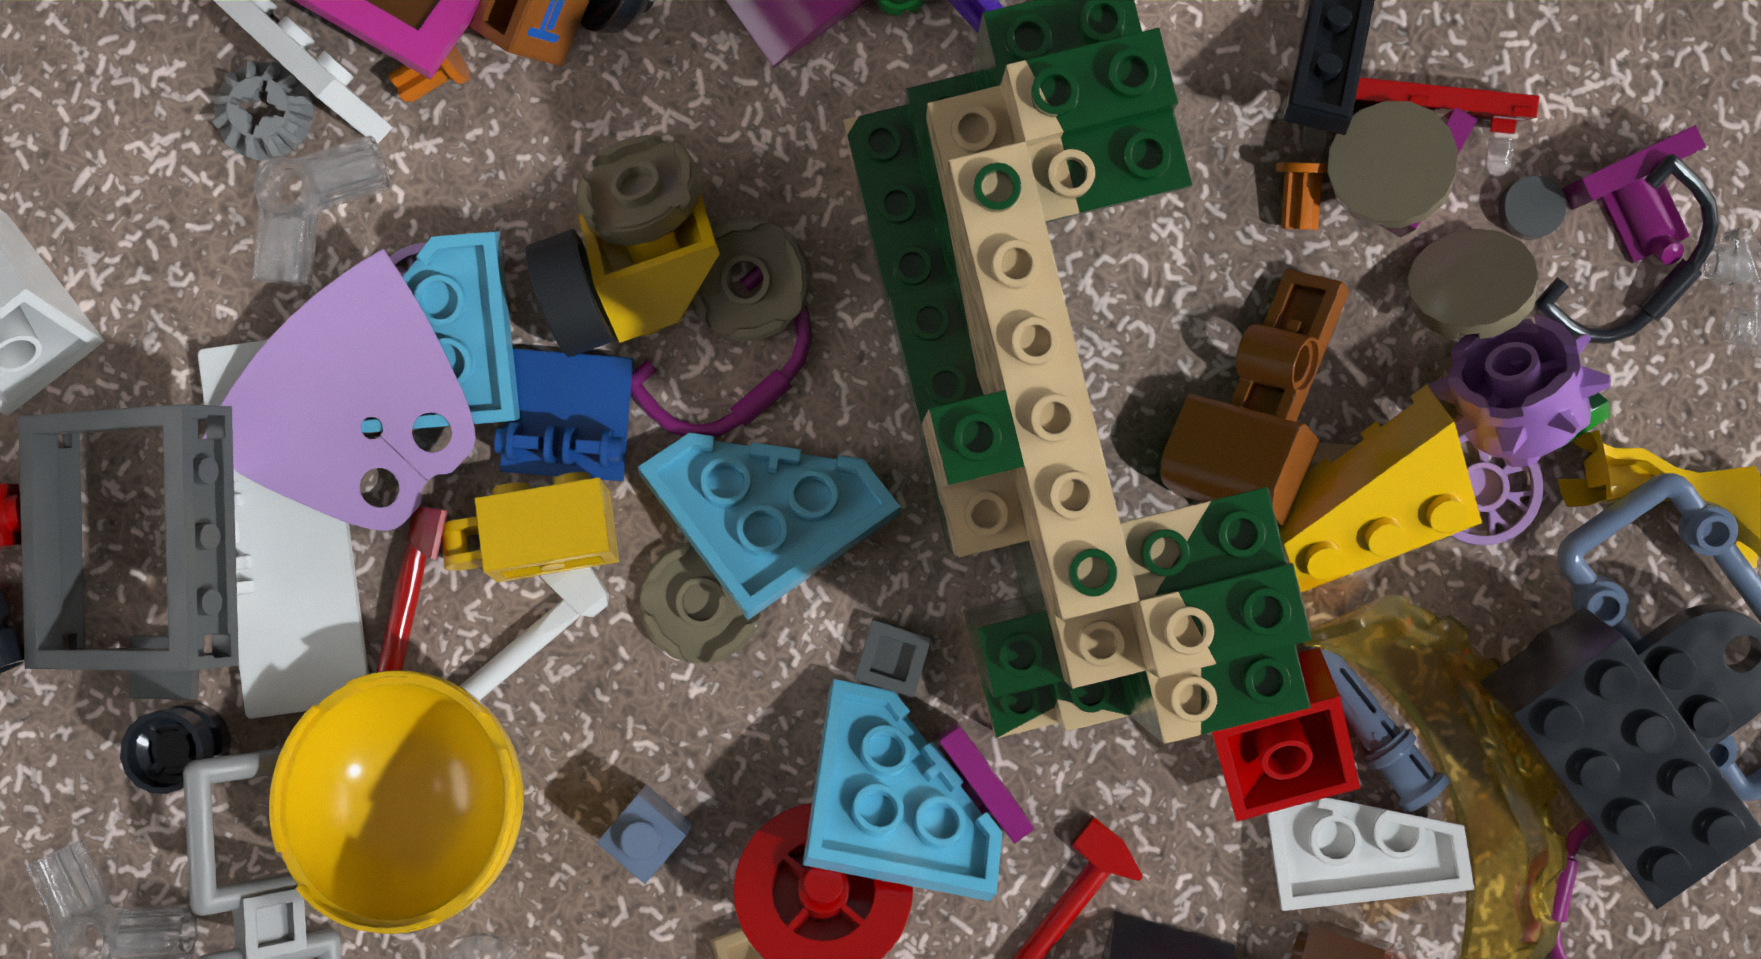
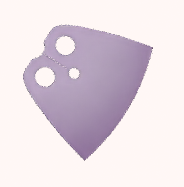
M384 249L340 275L292 314L255 354L220 405L232 406L233 465L236 472L278 494L326 515L372 530L389 531L401 526L420 507L423 486L435 475L453 472L470 454L476 439L473 418L467 400L441 344L422 308ZM430 412L440 414L446 418L452 431L451 440L447 447L433 453L419 448L412 435V428L416 419L422 414ZM368 417L379 419L383 425V432L376 439L365 437L361 431V424ZM371 469H387L398 480V497L389 506L381 508L372 506L361 495V479Z

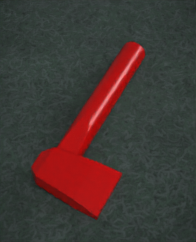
M419 507L412 514L407 536L408 541L396 580L376 673L402 671L422 585L426 556L429 559H437L447 515L446 510Z

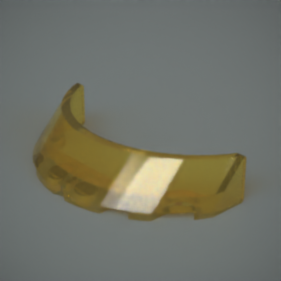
M1388 595L1311 628L1312 640L1303 642L1304 646L1320 647V649L1342 656L1358 665L1379 681L1410 716L1429 746L1440 771H1443L1450 779L1447 790L1454 808L1457 824L1464 825L1474 884V890L1466 891L1465 927L1459 959H1543L1555 947L1561 922H1555L1552 919L1556 877L1567 867L1566 836H1560L1554 832L1550 801L1559 793L1557 787L1479 683V681L1502 666L1496 657L1485 660L1467 640L1470 630L1451 615L1439 618L1435 614L1409 603L1410 597Z

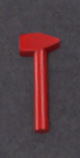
M1094 815L1089 818L1070 842V846L1089 862L1012 959H1044L1111 874L1140 881L1143 878L1123 839Z

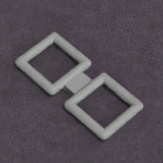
M282 748L194 760L189 762L183 770L190 907L195 914L200 916L233 910L235 948L204 954L198 959H308L316 957V959H341V940L335 930L323 929L306 933L304 898L295 889L297 884L290 873L218 887L216 884L211 784L273 775Z

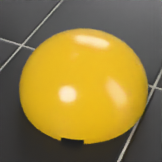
M386 671L357 677L346 682V685L334 691L318 705H312L297 722L286 739L278 756L270 787L269 821L275 851L281 852L288 871L297 884L295 889L314 909L327 918L356 930L377 934L413 932L434 926L454 917L476 901L497 879L515 847L521 827L524 805L522 770L516 750L499 720L476 696L446 679L415 671Z

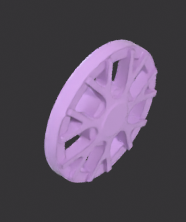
M1464 433L1458 435L1460 444L1469 441ZM1475 448L1479 462L1467 466L1478 510L1479 512L1487 513L1488 534L1487 536L1469 534L1468 528L1450 535V537L1472 545L1502 543L1523 532L1537 515L1543 498L1542 473L1538 462L1529 467H1511L1505 464L1501 469L1495 464L1488 463L1489 454ZM1528 470L1531 490L1509 492L1510 484L1507 475ZM1530 496L1527 506L1520 501V497ZM1506 499L1524 512L1520 519L1512 526L1507 524L1495 510ZM1498 523L1505 531L1495 534V524Z

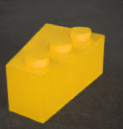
M1427 384L1410 396L1414 403L1382 427L1376 421L1360 433L1364 440L1334 462L1325 458L1307 472L1285 528L1278 526L1286 561L1294 564L1301 593L1482 523L1455 422Z

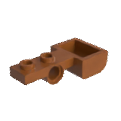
M1290 269L1285 270L1263 325L1252 324L1241 338L1236 355V369L1240 380L1230 404L1193 393L1189 394L1184 401L1165 446L1160 467L1163 484L1174 494L1206 502L1268 487L1277 525L1285 528L1320 442L1306 424L1296 421L1350 292L1343 281Z

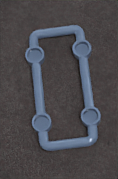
M1664 473L1649 478L1571 532L1561 542L1557 551V562L1561 572L1574 588L1571 595V605L1574 612L1576 613L1585 607L1621 633L1629 644L1633 645L1642 637L1626 616L1629 610V599L1625 590L1613 579L1603 575H1595L1583 556L1660 502L1669 498L1681 514L1678 522V532L1681 540L1695 552L1713 557L1761 623V578L1735 544L1738 536V524L1735 517L1720 505L1704 501L1694 486L1683 476L1674 473ZM1729 735L1707 751L1742 801H1756L1761 798V768L1745 777L1734 762L1737 756V744L1732 735Z

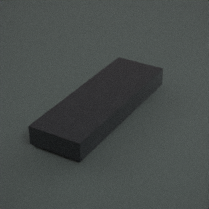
M1308 0L1282 121L1346 135L1352 119L1375 0Z

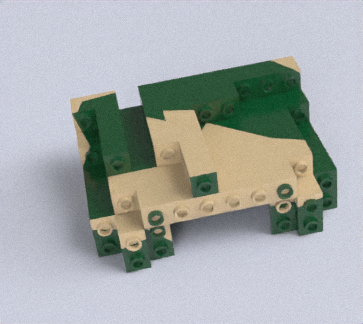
M1031 0L983 12L970 73L906 88L905 105L843 120L845 137L947 550L960 558L1010 545L1022 596L963 610L991 728L996 738L1057 723L1066 732L1131 716L1162 743L1166 744L1311 708L1295 644L1311 641L1312 636L1294 564L1286 561L1268 487L1120 523L1046 223L1187 189L1192 186L1174 113L1178 100L1160 28L1142 31L1135 0Z

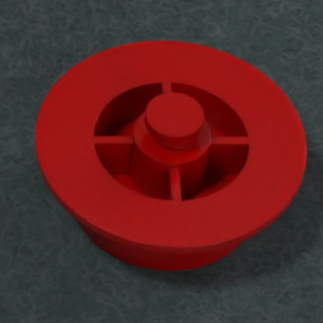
M812 803L785 810L766 822L745 847L739 860L734 880V903L738 921L744 935L755 951L763 959H883L898 942L906 927L912 907L913 886L803 865Z

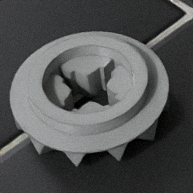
M247 61L244 67L235 72L225 73V82L219 92L212 95L215 104V118L212 120V123L218 129L224 144L240 155L250 159L274 160L291 153L304 141L312 125L313 103L308 88L284 66L274 61ZM267 91V102L283 113L284 117L274 115L273 118L264 116L261 118L259 125L254 127L255 117L246 112V109L239 106L240 102L248 104L249 101L259 102L262 94Z

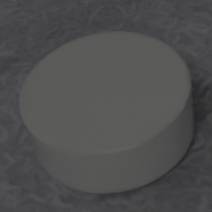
M1539 175L1527 176L1512 183L1505 189L1499 200V218L1504 228L1513 236L1524 240L1538 239L1552 233L1561 225L1566 214V198L1562 189L1553 180Z

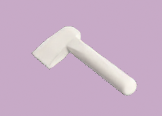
M592 567L541 575L540 577L563 599L463 682L460 687L481 700L581 615L595 617L608 606L609 593Z

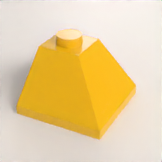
M702 194L693 212L675 230L655 241L632 246L611 244L602 240L591 232L582 214H579L594 287L619 343L638 336L653 334L661 328L678 323L720 255Z

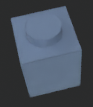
M646 784L598 840L597 844L641 882L646 884L687 836L693 823Z

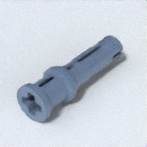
M1324 634L1322 637L1320 636L1300 652L1320 647L1340 694L1346 724L1349 725L1366 748L1364 753L1366 764L1371 770L1379 769L1401 797L1398 805L1405 813H1410L1424 806L1448 786L1450 779L1443 771L1435 772L1414 745L1417 738L1415 734L1404 726L1397 727L1394 721L1389 718L1373 694L1340 655V652L1327 634Z

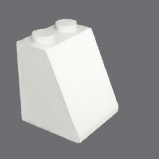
M0 209V413L9 416L100 346L105 340L9 215Z

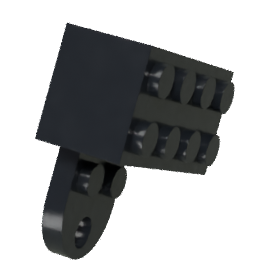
M1718 604L1694 606L1675 614L1636 643L1630 645L1621 633L1583 607L1479 681L1614 866L1656 910L1761 838V826L1707 752L1761 712V624L1744 613ZM1739 636H1749L1751 646L1748 655L1739 663L1726 664L1724 652L1729 642Z

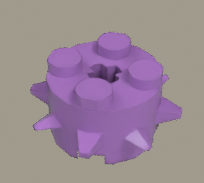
M1534 315L1536 324H1533L1532 319H1523L1518 326L1495 337L1478 339L1477 334L1465 335L1451 352L1454 362L1449 375L1429 384V388L1436 398L1455 404L1458 416L1454 422L1458 435L1464 433L1475 448L1493 457L1503 458L1504 462L1511 467H1529L1535 464L1541 456L1566 445L1580 430H1583L1590 424L1591 407L1589 397L1610 388L1611 385L1610 375L1584 367L1581 364L1579 354L1591 340V337L1588 334H1583L1574 338L1563 324L1545 316Z

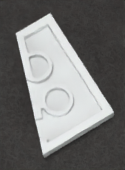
M213 0L317 98L375 145L393 128L347 86L354 76L325 50L318 58L308 51L315 41L287 15L279 23L270 16L277 8L271 0Z
M1328 797L1267 813L1280 908L1282 911L1474 890L1464 825Z

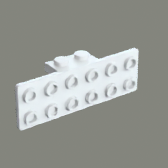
M268 340L205 348L198 352L204 405L220 406L243 370ZM234 469L238 650L245 714L248 718L253 719L304 712L312 705H318L334 691L346 685V682L369 674L349 523L278 494L239 474Z

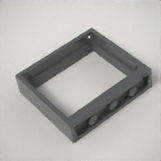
M175 404L18 416L25 669L193 671L238 666L232 406ZM198 421H206L207 439H198ZM163 428L169 648H85L80 433ZM58 435H63L64 448H58ZM69 634V648H64L63 635ZM204 635H212V652H204Z

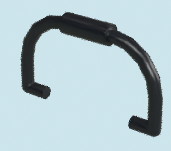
M1675 154L1665 156L1645 178L1644 181L1657 190L1671 174L1674 175L1691 191L1699 203L1703 224L1698 244L1687 260L1682 258L1639 305V308L1642 310L1631 319L1607 329L1588 328L1573 320L1555 304L1569 288L1558 277L1538 297L1535 302L1536 309L1545 317L1563 324L1574 338L1588 334L1591 337L1588 343L1610 344L1634 336L1653 320L1659 322L1702 275L1699 270L1714 248L1719 227L1717 203L1703 179Z

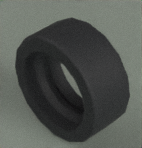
M570 229L526 246V262L537 299L548 326L562 352L567 357H572L613 342L616 337L615 332L594 287L587 251L576 231Z

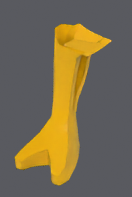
M1599 430L1584 433L1573 440L1578 447L1592 454L1584 460L1586 479H1558L1560 492L1567 507L1616 502L1649 478L1658 474L1674 473L1686 478L1704 501L1720 505L1735 517L1738 524V536L1735 544L1754 569L1757 568L1758 556L1761 557V475L1756 466L1698 473L1677 468L1644 448H1613L1603 443Z

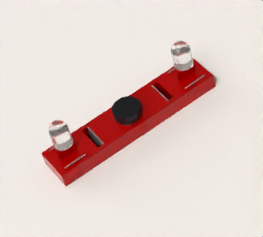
M1360 77L1354 105L1372 106L1383 101H1410L1435 113L1447 114L1456 107L1472 117L1491 118V120L1483 119L1484 121H1491L1489 132L1515 134L1517 121L1522 122L1537 118L1540 96ZM1303 126L1301 138L1303 154L1310 158L1322 155L1326 148L1328 131ZM1488 139L1485 167L1490 175L1500 177L1510 170L1514 147L1513 139Z

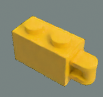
M587 472L559 475L554 478V485L530 489V484L523 482L498 485L492 489L493 495L475 498L476 517L445 522L441 537L445 570L461 571L483 567V572L497 583L620 562L610 491L600 477L592 478L591 474ZM479 534L481 550L469 552L467 536Z

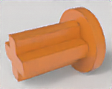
M454 45L431 80L404 64L390 72L389 78L397 87L398 95L406 103L408 101L412 103L450 79L459 85L464 84L470 80V72L457 47Z
M1276 162L1275 172H1285L1281 216L1282 229L1318 230L1322 174H1328V164Z

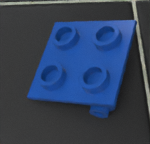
M513 349L520 419L506 421L503 424V428L496 429L494 448L496 453H501L500 472L545 476L587 472L591 474L592 478L600 477L601 480L624 482L634 358L588 354L567 357L562 352Z

